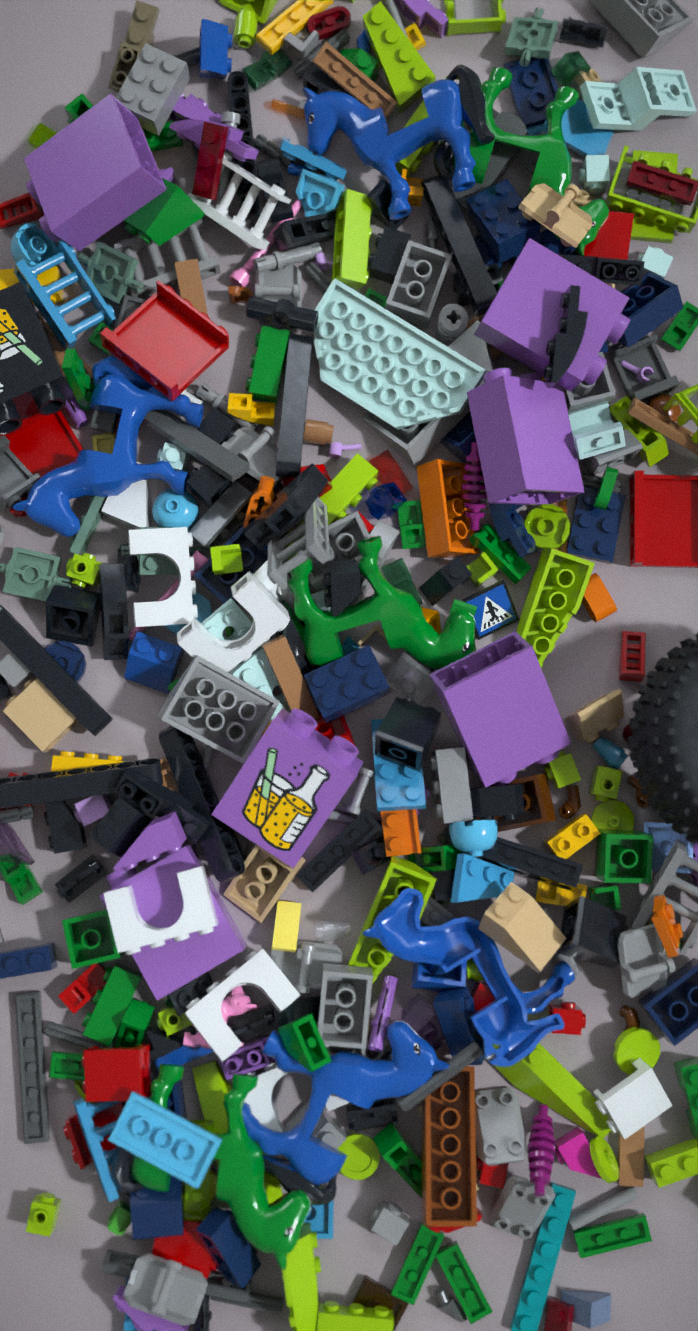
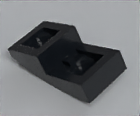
M321 996L298 998L281 1013L274 1007L275 1027H281L309 1014H312L315 1023L318 1022Z

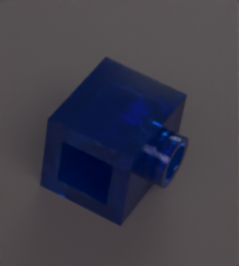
M395 482L375 487L369 493L371 496L365 501V504L368 506L369 512L377 520L390 518L408 500Z

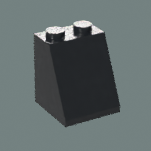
M396 697L375 734V755L420 772L440 725L441 713L433 707L418 705L409 698L402 699Z
M119 797L89 837L106 851L122 858L147 826L156 818L151 819L128 801Z
M579 896L564 907L561 932L566 937V940L560 946L557 953L610 968L619 965L618 939L620 933L628 931V925L626 924L627 916L586 897Z

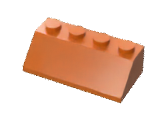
M436 459L417 466L420 503L422 506L426 549L429 558L444 559L479 554L478 548L472 546L469 538L476 530H470V519L465 517V511H470V509L464 507V502L470 501V499H464L463 493L471 492V490L462 489L463 483L470 482L469 480H463L464 474L468 473L467 470H464L465 463Z

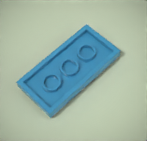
M384 719L371 720L377 811L425 809L423 766L420 772L376 756L375 734Z

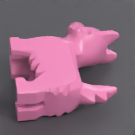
M243 986L232 989L225 996L221 1005L222 1017L226 1024L230 1016L241 1015L258 1009L257 1005L251 1004L250 997L244 993ZM185 1032L184 1046L193 1048L203 1047L212 1050L199 1032L195 1035Z

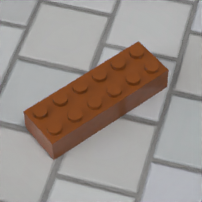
M466 1066L422 1100V1223L425 1226L477 1227L474 1066Z

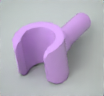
M325 253L316 254L317 260H314V263L321 271H325L333 266V261L327 260Z
M624 360L621 363V366L634 372L637 375V380L641 383L649 381L643 375V372L648 375L654 373L651 367L640 369Z
M334 442L329 447L328 455L332 458H340L342 451L361 449V444L342 445V443Z

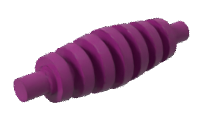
M472 442L471 453L466 455V461H471V464H466L464 469L471 471V473L464 474L463 480L471 482L463 483L462 489L471 490V492L463 493L464 499H470V501L464 502V507L470 509V511H465V517L470 519V530H479V520L485 514L480 509L486 507V502L480 500L487 499V493L480 492V490H486L485 483L480 482L484 480L483 473H480L482 467L477 442Z
M540 1104L538 1106V1115H535L532 1119L533 1125L531 1126L528 1144L530 1182L535 1184L534 1195L543 1197L545 1185H548L551 1180L550 1174L552 1173L555 1141L552 1127L553 1120L548 1116V1106Z

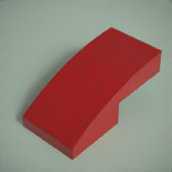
M100 963L92 964L58 997L75 1014L97 993L98 989L101 990L107 982L103 981L107 970Z

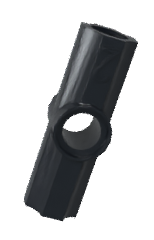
M250 296L246 310L248 318L270 322L273 327L279 330L293 327L315 332L319 317L318 311L294 306L287 299L275 302Z

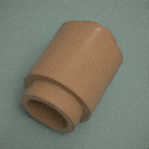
M306 419L303 442L319 445L331 444L334 425H328L329 422Z

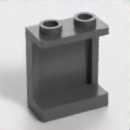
M647 334L629 348L623 344L614 349L615 352L610 358L623 389L631 401L633 398H636L643 403L648 402L653 397L674 391L680 384L676 375L670 376L656 345L658 340L656 334L650 337ZM624 360L640 369L651 367L654 373L648 375L643 372V375L649 381L641 383L637 380V375L621 366V363Z
M5 435L0 437V509L2 511L8 507L13 508L12 506L20 502L21 498L26 496L31 487L41 478L38 473L33 475L9 449L10 441Z

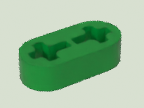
M606 467L595 498L594 508L606 510L618 475V469Z

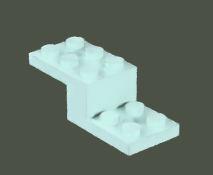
M636 67L619 83L585 81L580 86L593 129L641 131L659 115L691 117L697 112L684 72L681 70Z
M231 598L201 623L213 636L228 641L241 638L252 626V622ZM232 626L234 628L233 635L224 637L222 635L224 628ZM259 646L252 652L248 660L245 662L241 661L233 668L231 673L280 701L271 717L273 721L282 708L287 712H290L283 693L277 696L272 694L273 689L279 684L263 647Z

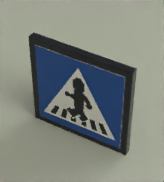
M504 579L462 599L465 603L477 606L474 619L475 635L478 640L520 620Z

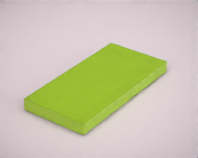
M633 150L631 158L638 160L642 153H646L649 155L648 163L660 167L663 160H668L671 162L669 170L677 172V153ZM629 187V189L638 191L640 195L642 192L658 197L659 201H662V199L670 201L669 211L675 213V201ZM634 218L631 240L672 243L674 228L665 225L659 226L644 218Z

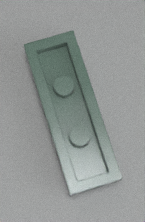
M90 497L89 510L80 519V530L77 535H73L69 543L70 552L73 555L78 554L82 556L83 552L86 553L103 516L101 510L107 497Z

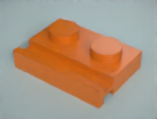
M417 810L381 811L386 857L421 853Z
M655 896L652 921L668 958L678 956L676 949H679V941L683 937L682 928L679 923L676 924L673 907L667 903L665 896Z

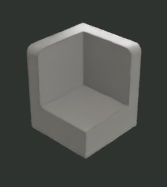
M301 30L294 36L289 32L284 38L285 52L300 62L319 45V33L314 30L311 35H308Z
M12 652L0 661V674L13 687H17L28 675L34 676Z

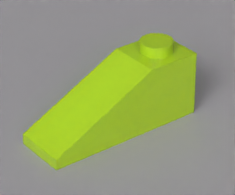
M625 396L609 407L610 415L616 423L621 422L623 430L627 429L642 444L643 448L638 455L650 468L669 455L666 439L660 432L628 414L631 400Z

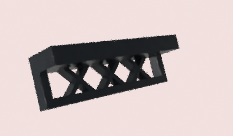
M497 837L491 849L484 851L482 857L483 861L572 892L576 891L583 864Z

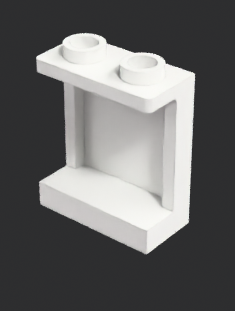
M641 1058L632 1063L636 1072L605 1094H602L598 1089L594 1091L598 1099L595 1104L603 1115H607L606 1123L614 1134L618 1132L624 1139L672 1106L652 1068Z

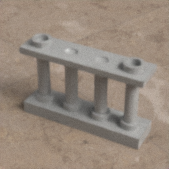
M201 218L168 241L176 262L185 261L177 238L187 234L191 235L200 259L198 264L201 280L220 274L221 271L217 257H209L207 255L198 231L204 229ZM138 236L124 238L114 244L115 249L136 258L135 252L147 249L155 269L156 276L145 280L137 264L134 280L143 283L144 287H139L143 289L140 293L130 288L132 296L145 300L149 299L157 291L156 282L158 280L164 285H169L173 290L178 289L176 270L165 272L155 246L156 244L153 242L147 244Z
M319 497L316 498L308 510L281 537L276 535L268 542L267 575L272 583H277L283 590L287 588V573L309 558L316 557L322 564L330 559L327 506ZM305 534V536H303L298 541L287 547L290 543H292L293 541H295L296 539ZM306 547L305 550H303L302 552H300L299 554H297L296 556L287 561L288 558H290L291 556H293L294 554H296L297 552Z
M676 839L631 917V927L633 929L654 924L652 921L654 897L665 896L664 891L667 886L671 887L673 885L698 898V887L676 877L677 874L675 873L678 867L683 865L698 872V861L688 857L685 843ZM665 897L667 903L672 905L675 913L691 920L686 931H682L683 937L680 938L682 945L679 947L680 953L685 955L688 948H693L697 941L698 910L695 912Z

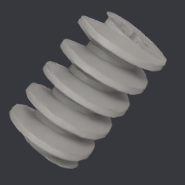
M448 304L440 311L435 335L437 341L447 347L466 330L468 315L462 306Z

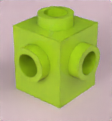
M83 552L82 556L74 554L73 559L70 558L67 562L66 576L72 579V584L81 588H85L86 585L98 588L99 564L102 563L95 561L96 557Z

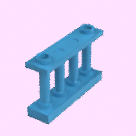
M60 240L57 247L58 254L33 267L31 265L28 266L23 259L15 264L14 274L19 282L23 284L29 297L66 351V349H73L75 347L78 334L104 321L111 328L115 322L116 315L111 305L106 304L76 259V253L72 246L67 245L64 240ZM65 262L71 274L46 287L44 285L41 286L37 280V275ZM77 281L85 293L61 306H55L50 299V295ZM91 301L98 313L74 326H68L63 319L64 315Z
M80 1098L72 1103L104 1195L111 1202L119 1198L117 1193L119 1188L115 1184L108 1167L111 1165L115 1149L109 1152L107 1150L103 1151L100 1142L103 1141L104 1137L111 1134L118 1120L99 1128V1126L94 1127L91 1118L95 1117L96 1113L122 1101H101L86 1104L85 1100Z

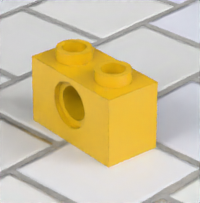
M580 814L543 842L552 855L567 859L601 833L587 814Z

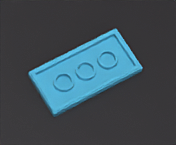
M135 1091L131 1093L108 1138L114 1144L197 1189L200 1187L223 1140Z

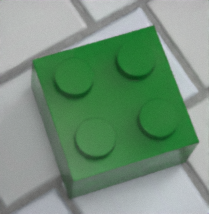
M598 830L601 834L597 836L595 877L604 883H651L653 835L645 831Z
M107 909L62 920L72 969L117 959L125 955L124 951L118 953Z

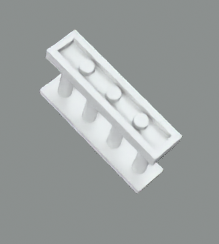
M224 151L220 177L225 166L235 171L220 204L215 206L211 204L210 199L196 196L192 193H189L188 196L205 215L253 247L266 250L270 242L263 238L264 233L262 232L278 200L289 204L291 199L284 195L286 192L284 189L275 184L272 187L231 161L232 156ZM244 177L253 184L237 216L231 217L228 215V207ZM260 189L270 194V197L255 227L249 229L245 226V219Z

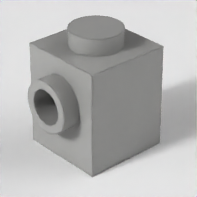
M382 1201L379 1207L376 1205L369 1217L371 1220V1230L396 1246L409 1225V1218L402 1212L403 1209L394 1202L388 1204L385 1201Z

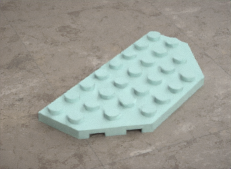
M335 278L315 308V311L319 313L316 330L313 333L321 381L396 429L462 413L469 402L467 392L478 387L484 378V374L487 373L482 367Z

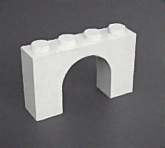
M187 527L128 530L129 556L150 554L165 556L175 564L179 573L178 587L168 599L156 602L133 603L134 627L188 624L194 618H197V604L192 603V595H196L195 580H191L190 571H194L193 556L189 557V547L193 546L192 533H188Z
M250 571L231 586L233 597L253 617L252 626L244 636L229 641L218 639L196 618L177 633L178 644L193 658L198 655L230 674L236 665L241 661L245 662L248 660L254 650L267 643L270 637L277 631L280 632L285 629L290 621L288 610Z
M204 866L177 873L184 900V908L180 919L169 927H154L142 919L137 908L132 885L103 893L118 953L125 951L126 955L140 952L141 946L150 944V948L165 945L164 940L174 938L175 942L190 938L189 933L198 931L199 935L214 931L213 927L219 923Z
M256 949L245 957L246 963L240 968L237 965L225 974L226 980L221 984L216 981L206 990L208 994L200 1000L197 997L186 1006L188 1011L185 1013V1016L221 1062H224L242 1046V1043L225 1023L221 1012L222 1002L232 989L243 985L258 988L265 994L279 1013L284 1011L300 996L264 949L259 952Z
M325 1046L328 1051V1054L332 1055L333 1052L331 1050V1047ZM274 1061L271 1065L265 1066V1071L256 1074L254 1070L246 1073L258 1076L256 1088L247 1094L245 1102L250 1105L252 1114L262 1125L282 1132L284 1127L274 1104L273 1089L281 1077L295 1072H282L277 1068L276 1061ZM331 1093L325 1106L329 1112L350 1102Z

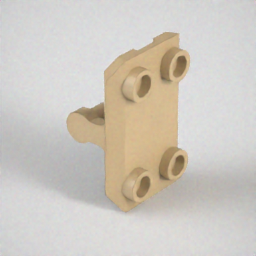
M544 183L537 184L518 207L522 210L524 218L538 221L561 238V243L566 247L573 246L577 248L593 225L591 216L573 204V200L580 193L579 188L574 184L567 186L563 196Z

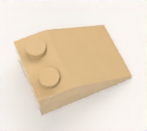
M619 688L606 693L565 717L579 742L586 740L589 743L600 737L598 732L606 728L607 731H610L620 725L618 720L624 717L622 691Z
M256 844L244 862L245 872L232 880L223 895L262 923L306 860L301 857L293 869Z
M512 882L484 913L478 927L479 930L537 973L542 971L566 940V937L533 897Z

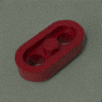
M337 6L314 14L308 20V33L311 35L315 30L319 33V40L337 34L342 29L347 30L351 24V14L343 6Z

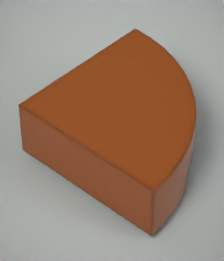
M228 286L231 303L248 302L250 296L253 297L252 291L246 287Z

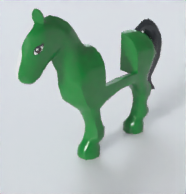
M501 67L493 68L490 71L488 81L482 83L485 97L486 125L494 134L495 139L491 143L482 146L473 129L471 128L468 131L470 134V153L476 162L472 170L476 183L483 184L494 142L497 141L539 153L527 195L535 185L544 183L563 196L565 189L571 182L572 164L571 156L564 141L561 123L565 111L576 105L579 98L578 92L574 88L567 86L559 87L556 90L555 100L548 103L545 112L548 127L547 135L523 136L508 133L496 125L493 118V104L500 92L509 88L513 76L507 69ZM465 120L461 124V127L465 128ZM439 140L433 157L434 167L440 178L452 180L455 170H452L450 167L453 164L455 169V156L449 143L446 140ZM594 199L588 204L579 207L591 216L593 224L580 244L575 248L581 256H584L585 245L596 238L599 229L609 216V208L602 199Z
M380 536L370 537L357 543L358 550L362 555L358 565L360 574L372 586L374 590L373 595L346 607L338 616L333 617L331 610L320 609L312 599L309 590V574L313 566L311 558L290 571L291 578L288 581V586L295 598L294 612L285 600L279 601L288 610L290 617L288 625L283 629V635L288 641L304 679L305 674L345 656L337 632L377 620L381 621L391 649L401 648L431 669L439 670L476 651L474 638L475 619L473 615L464 610H459L453 614L447 628L441 634H438L426 621L422 609L413 595L393 587L382 576L378 567V554L383 546ZM297 617L304 621L305 626L302 625V623L297 619Z
M160 1064L159 1077L151 1082V1101L167 1109L169 1095L174 1084L182 1079L184 1066ZM235 1073L232 1080L233 1088L224 1095L223 1099L228 1130L224 1133H215L216 1136L223 1139L213 1158L220 1160L217 1199L228 1203L245 1238L259 1250L275 1255L279 1266L284 1270L287 1266V1254L297 1244L301 1228L310 1210L311 1201L304 1191L295 1190L291 1191L281 1202L269 1205L264 1188L265 1167L262 1150L248 1135L242 1115L245 1098L250 1091L256 1088L258 1076ZM116 1145L111 1162V1170L114 1182L121 1192L128 1194L144 1188L159 1192H169L171 1174Z

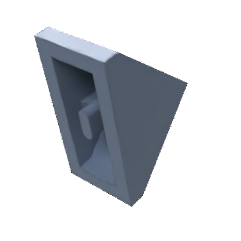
M561 1290V1301L574 1305V1323L592 1329L610 1321V1293Z

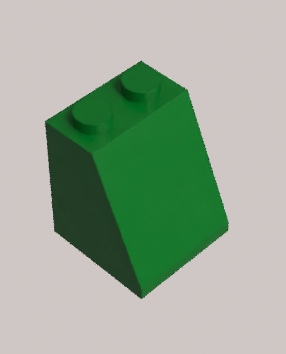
M164 178L162 179L167 190L123 220L126 224L124 228L134 236L137 235L147 244L153 242L158 246L205 215L179 186Z

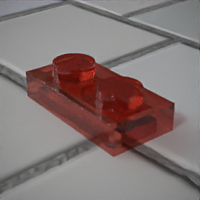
M388 449L368 461L379 471L377 478L392 501L397 500L413 489V486Z

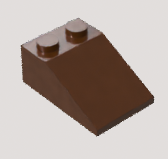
M546 773L514 779L510 783L502 785L522 784L525 813L517 814V819L503 820L502 815L494 816V820L497 821V832L556 820Z

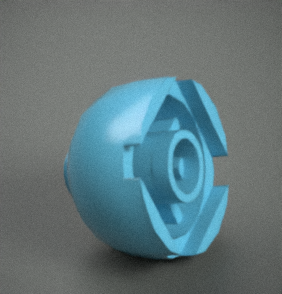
M26 223L15 232L11 240V254L16 263L24 259L28 266L31 265L33 267L58 253V245L42 229L37 227L38 224Z
M172 488L162 491L154 500L152 508L153 518L158 527H187L188 532L198 522L200 515L198 503L192 494L188 491L185 492V495L176 494Z
M495 820L449 823L450 837L453 845L459 851L468 852L470 856H483L482 851L491 849L496 842L498 829L497 821Z

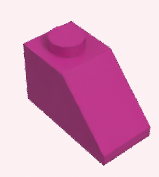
M579 1127L555 1140V1145L558 1148L555 1150V1155L561 1165L566 1163L572 1171L602 1179L592 1161L590 1144Z

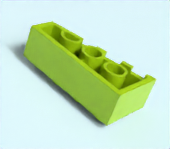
M380 1L362 16L363 27L379 60L380 68L388 83L389 90L394 100L398 102L397 109L399 114H401L423 96L422 87L435 82L436 76Z

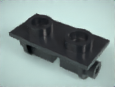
M571 17L568 19L563 18L559 40L603 48L608 26H604V23H587L582 20L571 19Z
M129 542L127 544H120L117 563H123L126 592L130 590L139 593L141 576L138 574V560L136 555L122 556V551H129L122 550V545L129 546Z
M92 854L55 884L58 888L57 893L61 898L65 897L68 903H70L105 876L107 872Z
M205 972L169 993L165 1001L167 1008H174L177 1016H180L188 1010L186 1006L197 997L200 1000L208 994L206 990L214 984L209 972Z
M270 1004L227 1022L228 1027L242 1043L278 1028L275 1027L274 1014Z

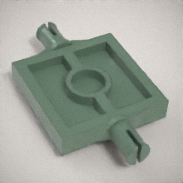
M537 7L533 17H514L505 45V55L521 56L519 61L521 66H524V62L525 67L528 66L530 57L550 59L558 31V21L542 18L544 13L542 8L539 9Z
M102 242L97 243L91 258L82 253L78 255L81 258H77L78 262L87 266V275L101 295L122 304L124 295H127L130 288L139 293L143 290L139 288L144 287L143 283L133 279L138 259Z
M138 527V529L172 528V527ZM122 545V550H129V546ZM202 546L189 547V556H192L195 553L194 551H203ZM122 551V556L129 555V551ZM158 554L136 555L139 575H179L175 564L165 556Z
M14 547L12 558L8 564L0 563V572L5 573L6 579L3 592L46 603L54 585L71 588L72 579L59 577L61 557Z

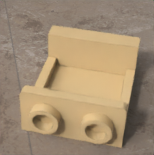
M32 678L23 686L24 691L18 696L14 695L6 702L5 705L7 707L3 712L42 752H49L79 720L38 678L35 680Z

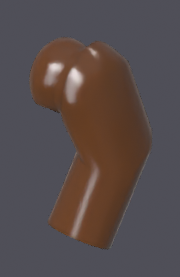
M632 773L626 782L636 789L638 806L647 808L650 805L647 800L649 795H643L641 789L644 786H640L638 782L640 778L636 779L634 773Z
M578 785L567 787L568 799L558 811L562 818H572L581 807Z
M623 1005L619 1014L625 1018L627 1024L624 1031L633 1027L639 1028L640 1020L637 1010L634 1007Z

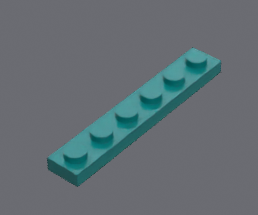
M554 1182L550 1184L556 1196L538 1227L511 1322V1331L538 1330L576 1191L573 1188Z

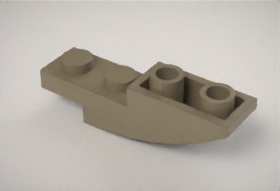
M136 0L124 43L121 42L108 85L109 89L119 92L145 43L152 46L155 38L153 31L160 11L158 7Z

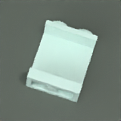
M608 401L568 412L575 449L580 460L626 446L623 425L621 422L613 423L611 420Z

